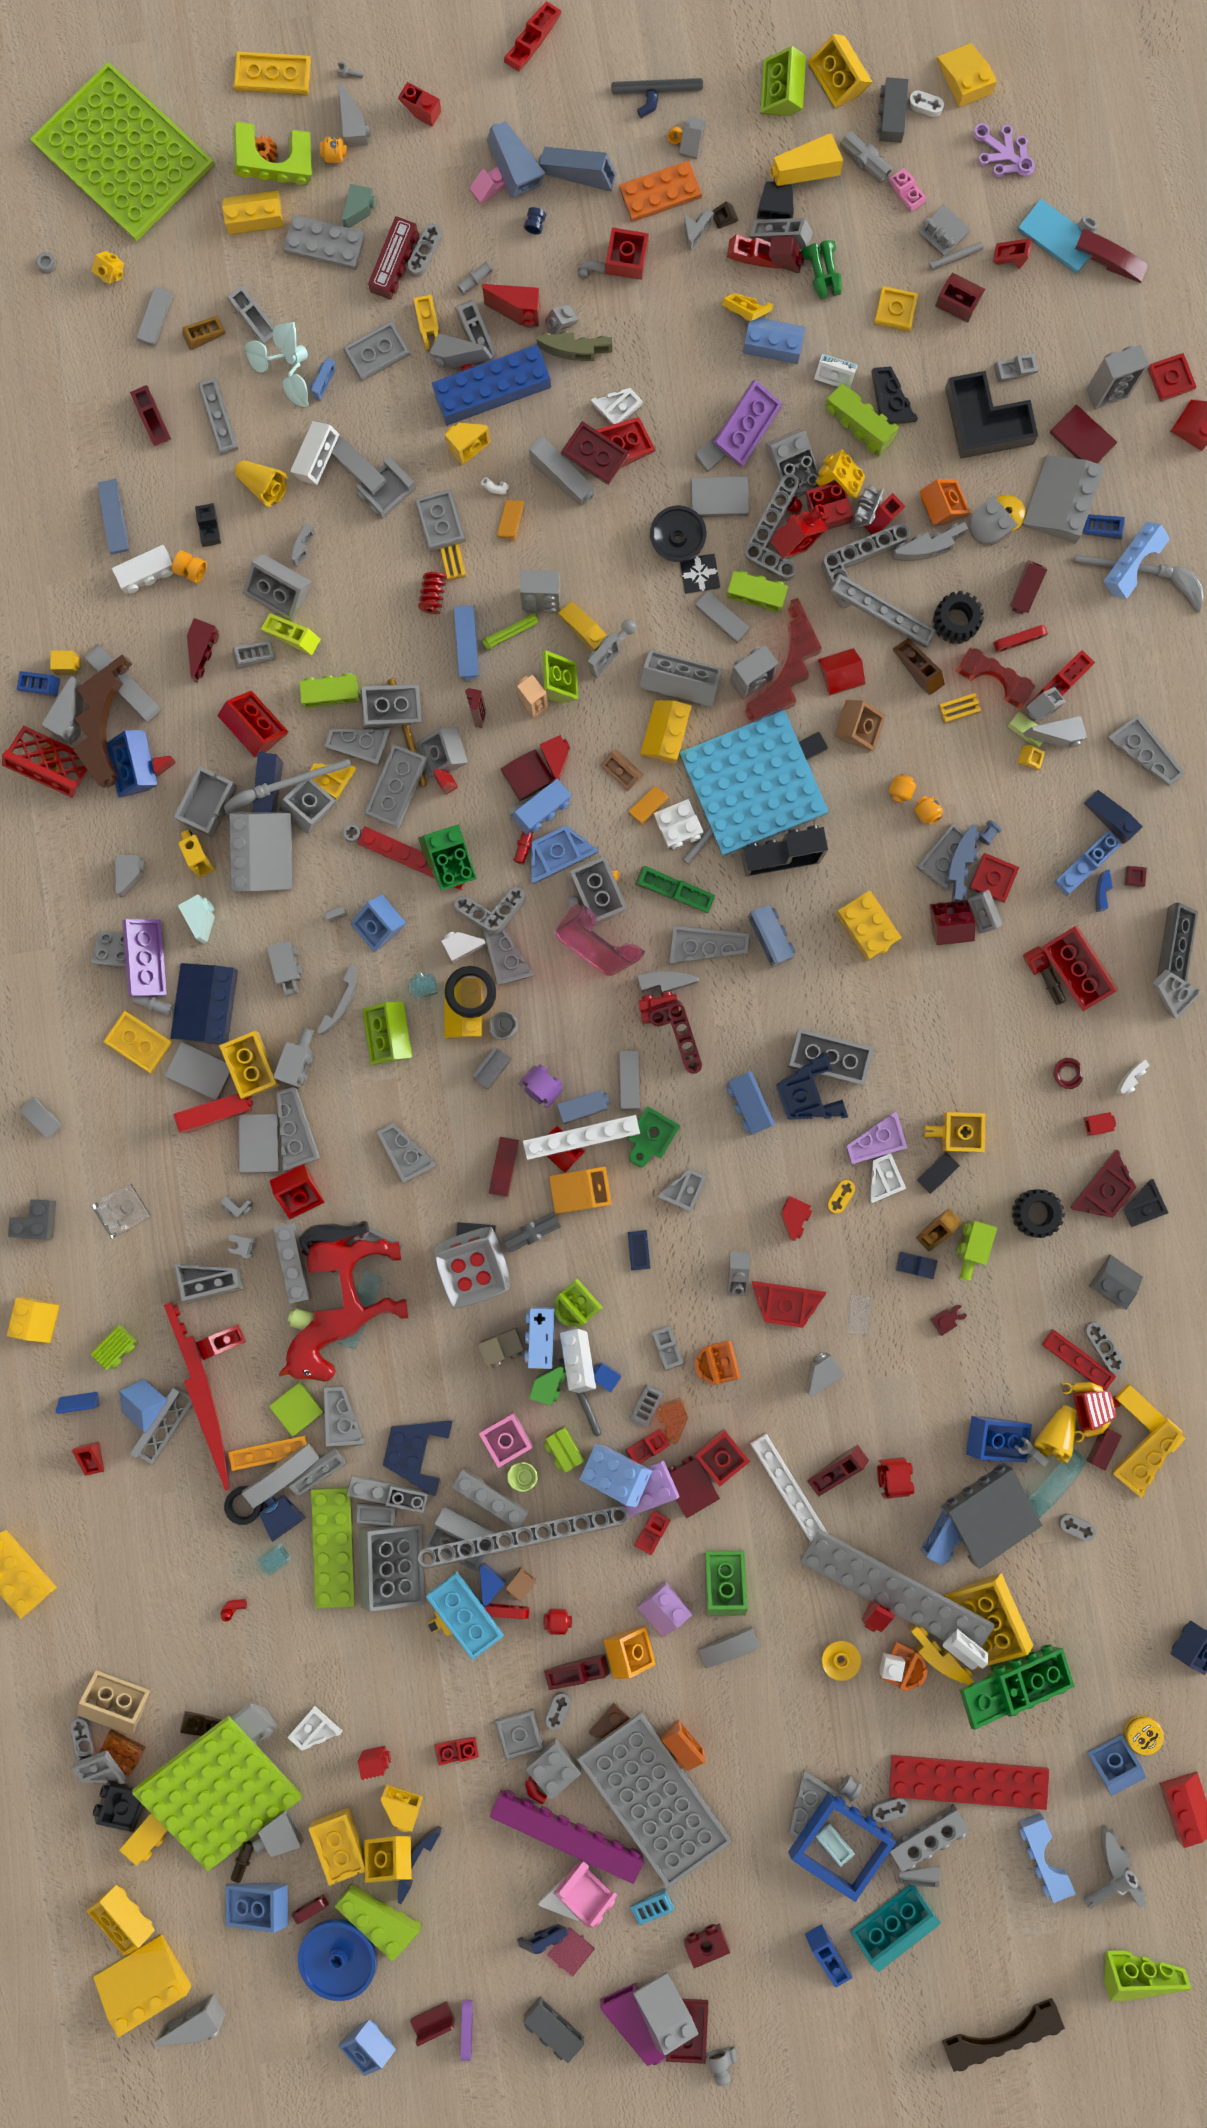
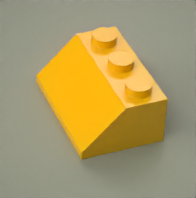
M832 34L808 61L835 108H839L859 97L873 83L847 38L843 35Z
M279 190L223 198L224 222L229 235L284 227Z
M655 700L640 755L676 765L692 705L670 700Z
M480 978L461 979L454 989L456 1001L465 1008L480 1006L483 1003V981ZM444 981V1038H483V1015L476 1018H466L456 1014L446 1001L445 984L447 981Z
M253 1031L219 1045L241 1099L280 1086L279 1080L273 1078L275 1070L259 1032Z
M117 1885L109 1889L86 1910L123 1956L138 1949L155 1931L151 1921L139 1912L137 1904L131 1902L125 1890Z

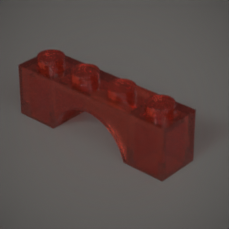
M971 647L955 671L971 681L982 675L995 677L1003 685L1005 691L1004 700L1018 709L1025 705L1036 686L1032 684L1033 682L1029 678L1020 677L1013 669L1001 666L996 659H989L983 655L982 651L976 648L972 649Z

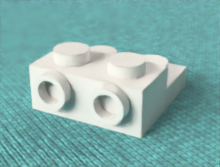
M689 799L653 813L668 849L673 848V850L684 846L683 843L689 840L691 843L700 840L703 835L702 827Z

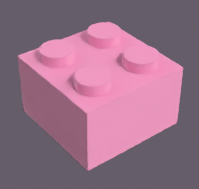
M515 1412L510 1413L479 1432L498 1468L533 1447Z

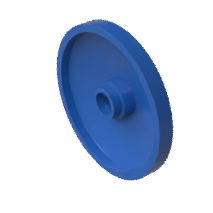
M331 1919L315 1925L306 1934L298 1952V1968L303 1981L315 1994L332 2001H346L359 1996L370 1985L377 1968V1953L374 1944L350 1921Z

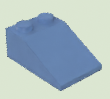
M244 1883L225 1885L226 1926L275 1933L288 1926L287 1884Z

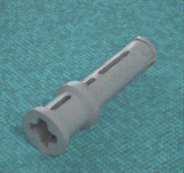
M1127 1870L1121 1877L1112 1878L1110 1884L1086 1895L1084 1903L1086 1905L1091 1902L1087 1907L1092 1909L1115 1895L1122 1896L1127 1890L1136 1889L1138 1887V1880L1133 1872Z

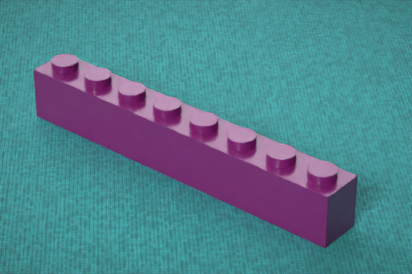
M500 1789L492 1807L490 1818L627 1882L635 1883L644 1862L640 1851L634 1848L628 1849L617 1840L611 1841L606 1839L605 1835L598 1831L593 1833L587 1830L588 1828L581 1823L574 1824L566 1816H557L544 1806H541V1808L535 1806L527 1798L522 1800L516 1797V1794L510 1790L503 1791Z

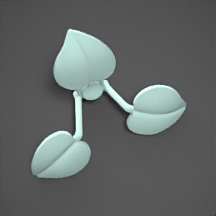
M295 322L278 324L273 328L274 343L281 349L283 354L267 356V349L264 344L255 340L248 342L245 345L246 356L255 371L265 372L268 369L267 360L285 357L289 364L294 365L288 373L289 378L283 380L284 392L294 404L308 407L306 383L300 375L293 374L301 366L300 362L308 357L306 348L302 345L297 346Z

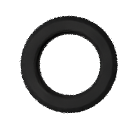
M465 966L455 970L447 979L445 998L449 1007L456 1014L466 1018H476L486 1014L494 1005L496 986L492 977L485 970L476 966ZM467 976L480 978L487 987L485 1001L475 1008L461 1006L454 996L456 984Z

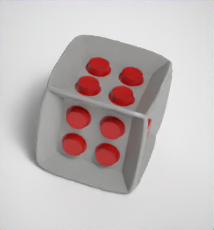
M492 1227L473 1230L452 1237L435 1246L433 1255L436 1268L452 1308L473 1305L509 1290L511 1280L508 1268Z

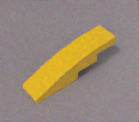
M1129 1384L1115 1397L1150 1433L1166 1419ZM1181 1435L1180 1439L1178 1440V1442L1176 1443L1175 1447H1174L1173 1450L1171 1451L1172 1453H1173V1452L1182 1444V1442L1186 1439L1183 1435Z

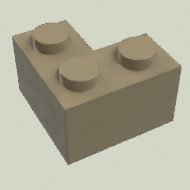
M517 1328L483 1340L478 1344L486 1367L491 1365L492 1368L502 1365L503 1360L509 1356L511 1359L521 1356V1352L524 1351Z

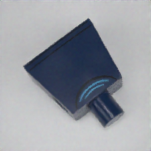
M285 1495L277 1500L274 1496L265 1500L263 1503L266 1508L259 1513L272 1542L306 1518Z

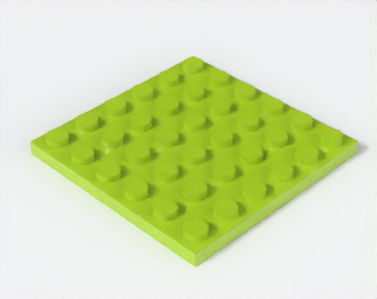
M229 1715L132 1789V1794L207 1871H210L241 1847L243 1842H247L255 1836L263 1826H266L278 1814L290 1809L302 1799V1793Z

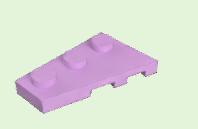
M897 1111L846 1145L851 1164L907 1148Z

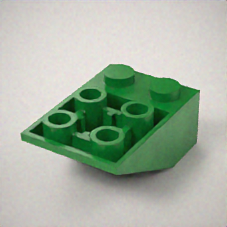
M459 824L418 837L423 855L441 891L477 879Z

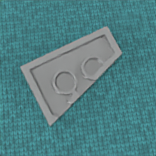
M330 729L324 747L379 766L391 729Z
M504 928L496 935H491L484 931L498 986L535 976Z
M1165 970L1153 982L1169 1014L1175 1019L1203 993L1168 970Z
M395 1123L377 1131L403 1183L437 1166Z
M324 1387L326 1447L365 1444L344 1387Z
M803 1770L789 1827V1833L798 1838L826 1795L829 1793L835 1797L838 1794L836 1790L806 1770Z

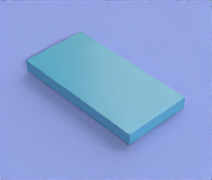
M1042 199L1037 202L1017 229V231L1027 238H1031L1032 242L1076 274L1091 256L1075 249L1082 232L1079 226Z
M458 1571L425 1596L472 1660L504 1637L503 1632Z

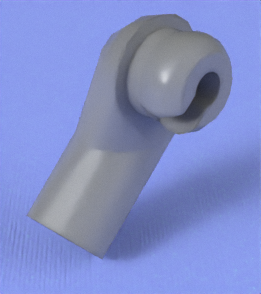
M588 260L579 266L578 276L585 279L592 270L604 273L605 263Z

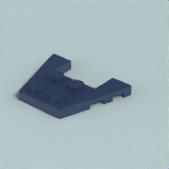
M827 1052L822 1053L776 1084L788 1119H812L813 1117L828 1119L832 1116L848 1118L843 1099L823 1105L813 1077L814 1075L832 1070Z
M445 1420L392 1426L383 1466L432 1496H436L440 1478L421 1474L420 1471L429 1434L448 1439L453 1421Z

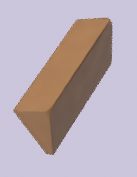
M616 749L611 751L601 764L627 791L643 776V773Z

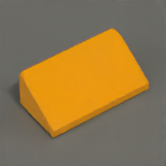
M506 500L497 537L515 541L524 509V501Z
M654 786L628 813L640 825H643L669 797L657 786Z

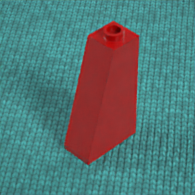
M239 1093L174 1113L173 1116L179 1133L188 1134L252 1111L253 1101L251 1096L241 1099Z

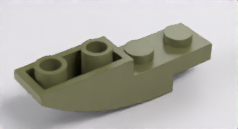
M567 331L560 332L559 334L542 333L541 335H536L539 349L563 359L594 361V354L612 352V337L599 336L592 339L581 337L578 340H574V333Z

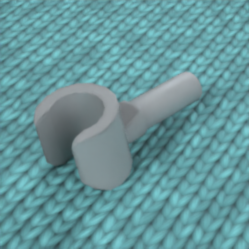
M338 62L339 68L343 69L336 70L341 78H345L348 75L363 78V72L348 69L344 62Z

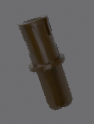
M1052 967L1041 971L1040 973L1047 985L1046 990L1049 989L1055 1004L1060 1005L1064 1003L1066 999L1059 985L1061 983L1057 981Z
M243 1842L240 1853L235 1858L236 1864L231 1875V1881L241 1882L246 1867L250 1865L249 1860L254 1850L252 1842Z

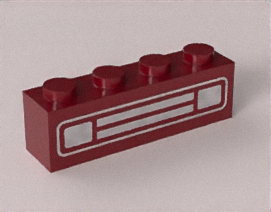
M395 216L368 282L371 293L390 300L393 294L397 293L399 288L398 281L405 274V264L412 255L413 244H416L419 239L416 223Z

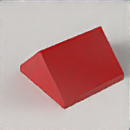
M854 648L818 659L829 696L866 684L863 663Z

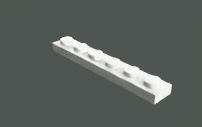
M636 1115L524 1140L523 1146L527 1160L639 1135L640 1131Z

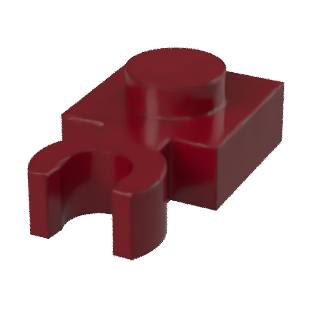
M961 1305L954 1306L951 1313L945 1309L930 1319L940 1336L958 1326L955 1320H963L967 1317L966 1313L961 1316L957 1314V1310L962 1307Z

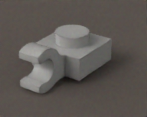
M1022 1437L1021 1440L1024 1442V1446L1019 1448L1015 1445V1449L1021 1454L1028 1453L1027 1458L1035 1465L1040 1463L1045 1467L1049 1460L1036 1450L1027 1439Z

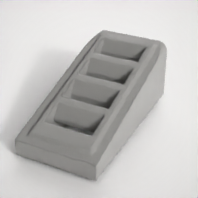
M270 640L234 646L232 650L237 669L275 659ZM263 647L266 648L267 655L265 656L262 650ZM256 649H258L259 657H256ZM247 652H251L252 658L248 657ZM241 653H243L244 656L243 660H241L240 658Z
M646 1384L630 1419L648 1427L664 1395V1391ZM650 1392L658 1397L654 1399L648 1396L647 1393ZM644 1399H647L653 1402L654 1405L651 1406L643 1401ZM641 1405L650 1409V1413L640 1409ZM639 1412L647 1416V1420H644L636 1416L637 1413Z
M940 1866L899 1873V1883L939 1887Z

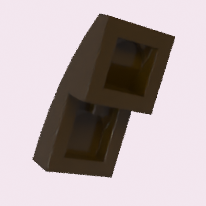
M185 1711L180 1733L201 1737L222 1720Z

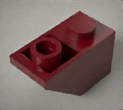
M771 237L769 256L773 264L792 272L800 273L801 265L804 264V257L794 237Z

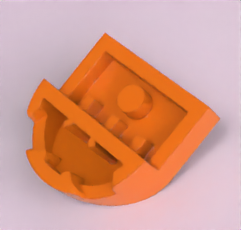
M731 1340L711 1344L703 1348L695 1359V1369L698 1376L709 1382L708 1384L718 1385L741 1378Z
M895 1641L890 1654L901 1656L905 1661L902 1682L885 1679L881 1675L880 1678L905 1691L920 1687L925 1682L928 1672L925 1660L915 1649Z

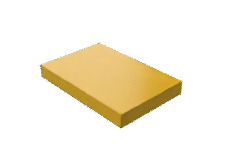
M125 1010L103 1041L150 1074L153 1073L173 1043Z

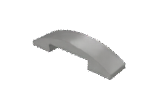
M352 963L343 978V981L349 985L333 1017L324 1016L317 1030L321 1035L329 1032L341 1021L353 1001L357 987L358 972L357 967Z

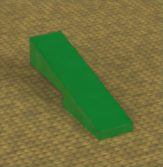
M647 866L641 867L635 882L637 886L709 913L715 898L714 894L682 880H676Z

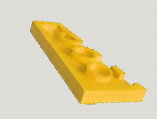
M1166 1418L1112 1470V1473L1142 1499L1147 1487L1153 1482L1157 1471L1163 1466L1165 1458L1171 1453L1183 1434L1182 1430Z

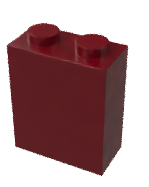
M691 1455L682 1459V1464L677 1467L672 1465L667 1468L680 1496L675 1500L686 1519L720 1499L701 1463L695 1456L692 1457Z

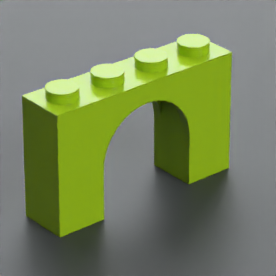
M235 121L232 131L234 175H239L243 178L255 177L260 180L269 179L277 180L280 183L291 182L297 185H308L312 176L310 132L291 130L288 138L289 158L282 163H272L261 157L256 149L254 124Z

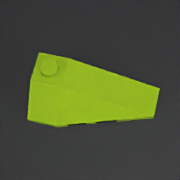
M1125 1950L1105 1952L1104 1983L1110 2001H1130L1190 1991L1192 1989L1184 1968L1164 1962L1157 1963L1145 1956H1142V1958L1131 1955V1952Z

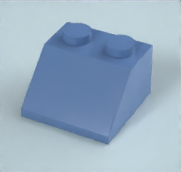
M382 894L367 902L353 919L351 925L371 949L376 952L397 935L406 925V922Z
M1123 1735L1088 1752L1098 1775L1111 1796L1146 1778L1141 1764Z
M370 2020L358 2025L338 2045L364 2076L382 2069L396 2050L391 2040L379 2031L376 2023Z

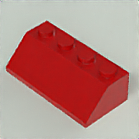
M1078 925L1042 946V949L1082 1011L1087 1010L1117 992L1118 987Z

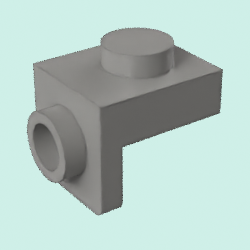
M567 304L552 308L545 322L553 334H558L561 328L575 325L579 319L571 306Z
M225 1196L220 1201L224 1205L222 1208L231 1215L233 1213L236 1217H241L242 1215L245 1217L252 1210L250 1206L253 1202L251 1200H247L242 1207L230 1196Z

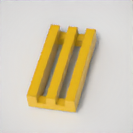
M456 544L455 548L461 573H457L452 547H448L454 575H450L444 548L440 549L447 581L466 577L459 544Z
M976 693L940 704L939 708L944 723L981 712ZM971 699L973 701L948 710L944 709L946 707L953 706ZM972 706L975 707V709L947 717V714Z

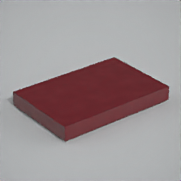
M1077 404L1050 431V434L1077 459L1088 460L1094 463H1098L1117 444V441Z
M581 421L561 451V455L606 485L610 484L630 453L583 421Z
M682 1998L692 2017L698 2035L666 2055V2062L706 2064L708 2000Z

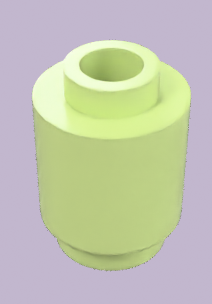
M298 1308L295 1311L291 1310L288 1317L290 1327L300 1330L305 1329L313 1320V1313Z

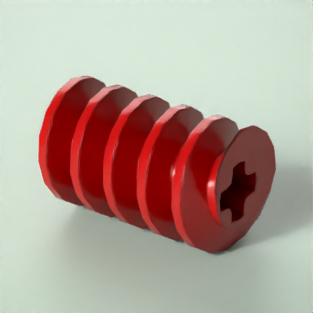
M439 572L424 573L423 588L420 590L422 595L419 597L421 603L418 604V608L428 614L441 613L436 608H442V604L437 602L444 599L439 594L445 593V590L441 589L440 586H446V583L441 581V579H446L447 575Z

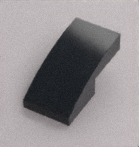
M214 503L195 506L202 546L221 544Z
M945 1152L917 1181L931 1194L960 1165Z

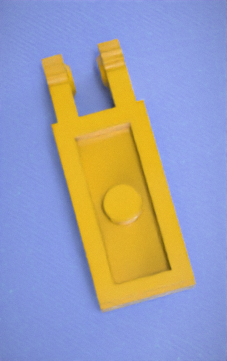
M432 294L413 298L426 350L430 349L427 335L434 334V340H436L438 333H440Z

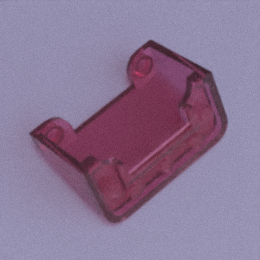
M573 904L555 929V936L561 943L607 976L616 975L635 964L645 953L643 949L635 944L624 943L621 947L610 945L594 933L592 929L596 924V915L583 905Z

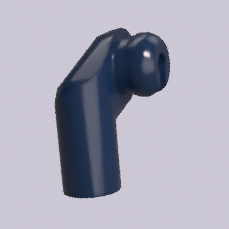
M647 92L646 105L637 109L640 118L656 110L658 103L656 92Z

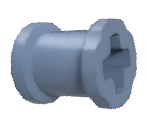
M988 820L986 827L979 833L978 839L990 846L991 840L1002 829L995 822Z

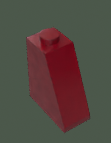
M1030 560L1027 561L1010 606L1013 607L1012 611L1022 615L1024 612L1029 613L1047 572L1045 566Z

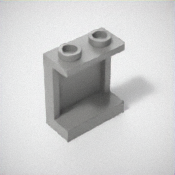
M389 455L383 460L384 465L377 470L387 482L375 494H372L363 484L360 485L358 483L356 485V494L362 502L367 501L370 505L369 509L376 516L379 514L382 518L416 489L414 481Z

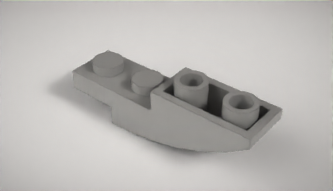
M965 522L961 524L955 523L948 528V531L944 533L938 532L932 537L928 533L924 535L918 534L911 539V542L907 544L903 542L896 546L892 557L894 560L915 561L944 554L953 549L955 545L954 540L965 535L968 527Z
M351 1475L346 1493L347 1496L384 1503L386 1506L424 1513L428 1493L354 1475Z
M1103 1825L1101 1827V1844L1104 1860L1111 1878H1119L1131 1866L1127 1859L1130 1855L1124 1846L1119 1847L1116 1841L1119 1838L1113 1829L1108 1830ZM1139 1884L1136 1889L1126 1891V1893L1129 1891L1140 1908L1147 1904L1143 1899L1145 1893Z

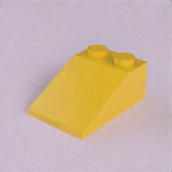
M972 43L937 56V61L958 107L993 94L997 82L990 65Z

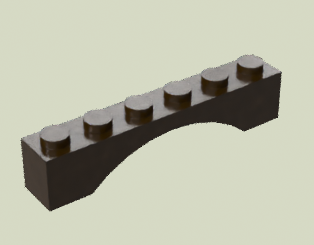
M1050 1998L1033 2005L1029 2014L1019 2025L1002 2035L990 2038H976L957 2034L942 2040L953 2072H960L966 2070L968 2066L982 2064L994 2056L1000 2057L1012 2049H1021L1030 2042H1039L1048 2035H1057L1065 2027L1056 2004Z

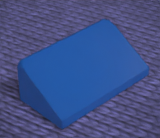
M98 1392L60 1397L56 1413L61 1414L97 1408L100 1406Z

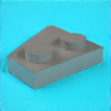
M688 1169L659 1193L658 1197L692 1212L707 1176Z
M107 1750L75 1762L71 1768L82 1783H107L108 1780H118L119 1784H123L127 1778Z

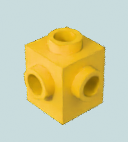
M104 251L95 255L91 272L100 277L103 282L110 284L122 278L125 263L119 260L116 255Z

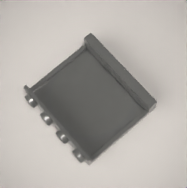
M1005 1463L997 1465L993 1471L981 1476L971 1486L963 1488L962 1492L947 1499L946 1503L941 1505V1508L948 1513L970 1554L967 1556L968 1559L978 1569H981L1042 1527L1013 1468Z

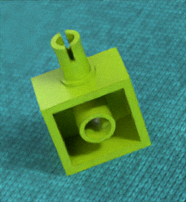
M969 1220L967 1224L964 1223L961 1231L963 1239L956 1248L957 1257L964 1261L959 1278L971 1281L975 1264L987 1265L997 1227Z

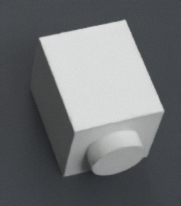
M883 1653L879 1669L881 1677L902 1682L905 1667L904 1659L901 1656Z

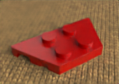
M752 1281L763 1320L767 1323L803 1328L826 1295L824 1291Z

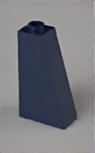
M258 752L255 787L264 783L269 785L281 781L283 762L277 754ZM279 790L270 792V795L264 798H256L253 801L252 812H276Z

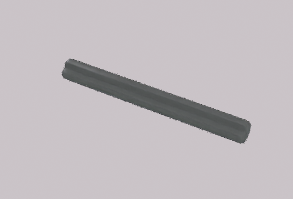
M702 78L616 81L611 84L613 94L703 89Z

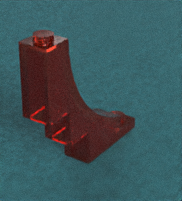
M798 597L791 600L790 608H788L792 619H795L790 621L788 626L789 650L783 670L764 693L747 703L745 713L749 720L752 719L753 722L795 706L797 700L790 687L808 680L809 673L803 661L821 652L822 647Z

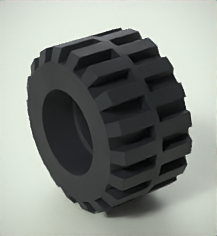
M958 591L957 594L952 592L949 596L946 595L940 601L934 612L933 622L935 624L933 627L935 630L938 629L937 635L939 637L941 635L944 636L942 640L947 641L949 639L952 644L955 641L961 644L964 640L967 642L971 637L975 636L984 619L982 616L984 610L980 609L982 606L981 602H976L977 597L973 596L972 598L970 597L971 593L966 592L964 595L963 591ZM951 610L963 611L968 618V624L964 626L953 624L949 619L948 612Z
M1028 1190L1020 1194V1197L1014 1201L1016 1204L1012 1206V1210H1014L1012 1218L1015 1219L1013 1223L1015 1226H1018V1230L1023 1232L1024 1235L1045 1238L1046 1236L1053 1235V1232H1057L1059 1225L1063 1224L1061 1220L1062 1217L1065 1218V1213H1062L1064 1206L1060 1204L1061 1200L1056 1198L1054 1193L1048 1192V1190ZM1035 1202L1043 1203L1048 1212L1047 1219L1041 1225H1035L1029 1219V1208Z

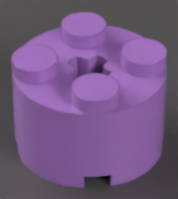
M539 1064L538 1067L533 1066L518 1084L520 1087L522 1085L526 1087L524 1091L539 1104L544 1102L546 1104L544 1107L548 1108L563 1091L561 1088L563 1083L556 1077H550L547 1074L549 1071Z

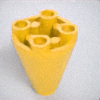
M1062 1405L1061 1409H1058L1035 1438L1034 1447L1038 1448L1043 1456L1050 1457L1052 1455L1057 1457L1058 1461L1065 1464L1071 1459L1077 1421V1411L1075 1409Z

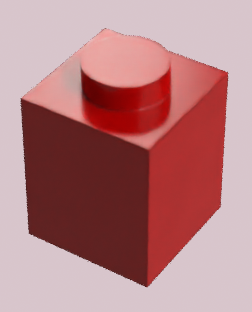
M1111 1112L1084 1117L1087 1136L1115 1131L1116 1120L1111 1115Z

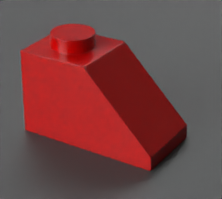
M561 735L540 744V749L555 780H560L569 757L568 750H570L567 740H563Z
M238 1324L196 1342L203 1360L246 1341Z
M873 1600V1602L870 1601L862 1621L865 1623L864 1627L870 1631L875 1632L878 1630L882 1632L894 1619L895 1615L891 1609L882 1605L879 1606Z

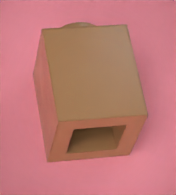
M521 1567L506 1585L507 1594L514 1600L522 1601L536 1583V1578Z

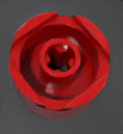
M904 1457L881 1459L878 1461L881 1465L877 1466V1478L879 1488L883 1487L885 1493H881L884 1499L909 1497L910 1494H914V1484L911 1482L910 1477L913 1474L911 1463H907Z

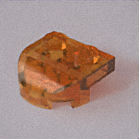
M111 1729L98 1753L107 1750L123 1773L129 1776L139 1763L146 1746Z

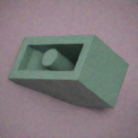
M350 184L342 216L344 227L350 228L370 216L372 208L374 209L376 205V197H374L372 188Z

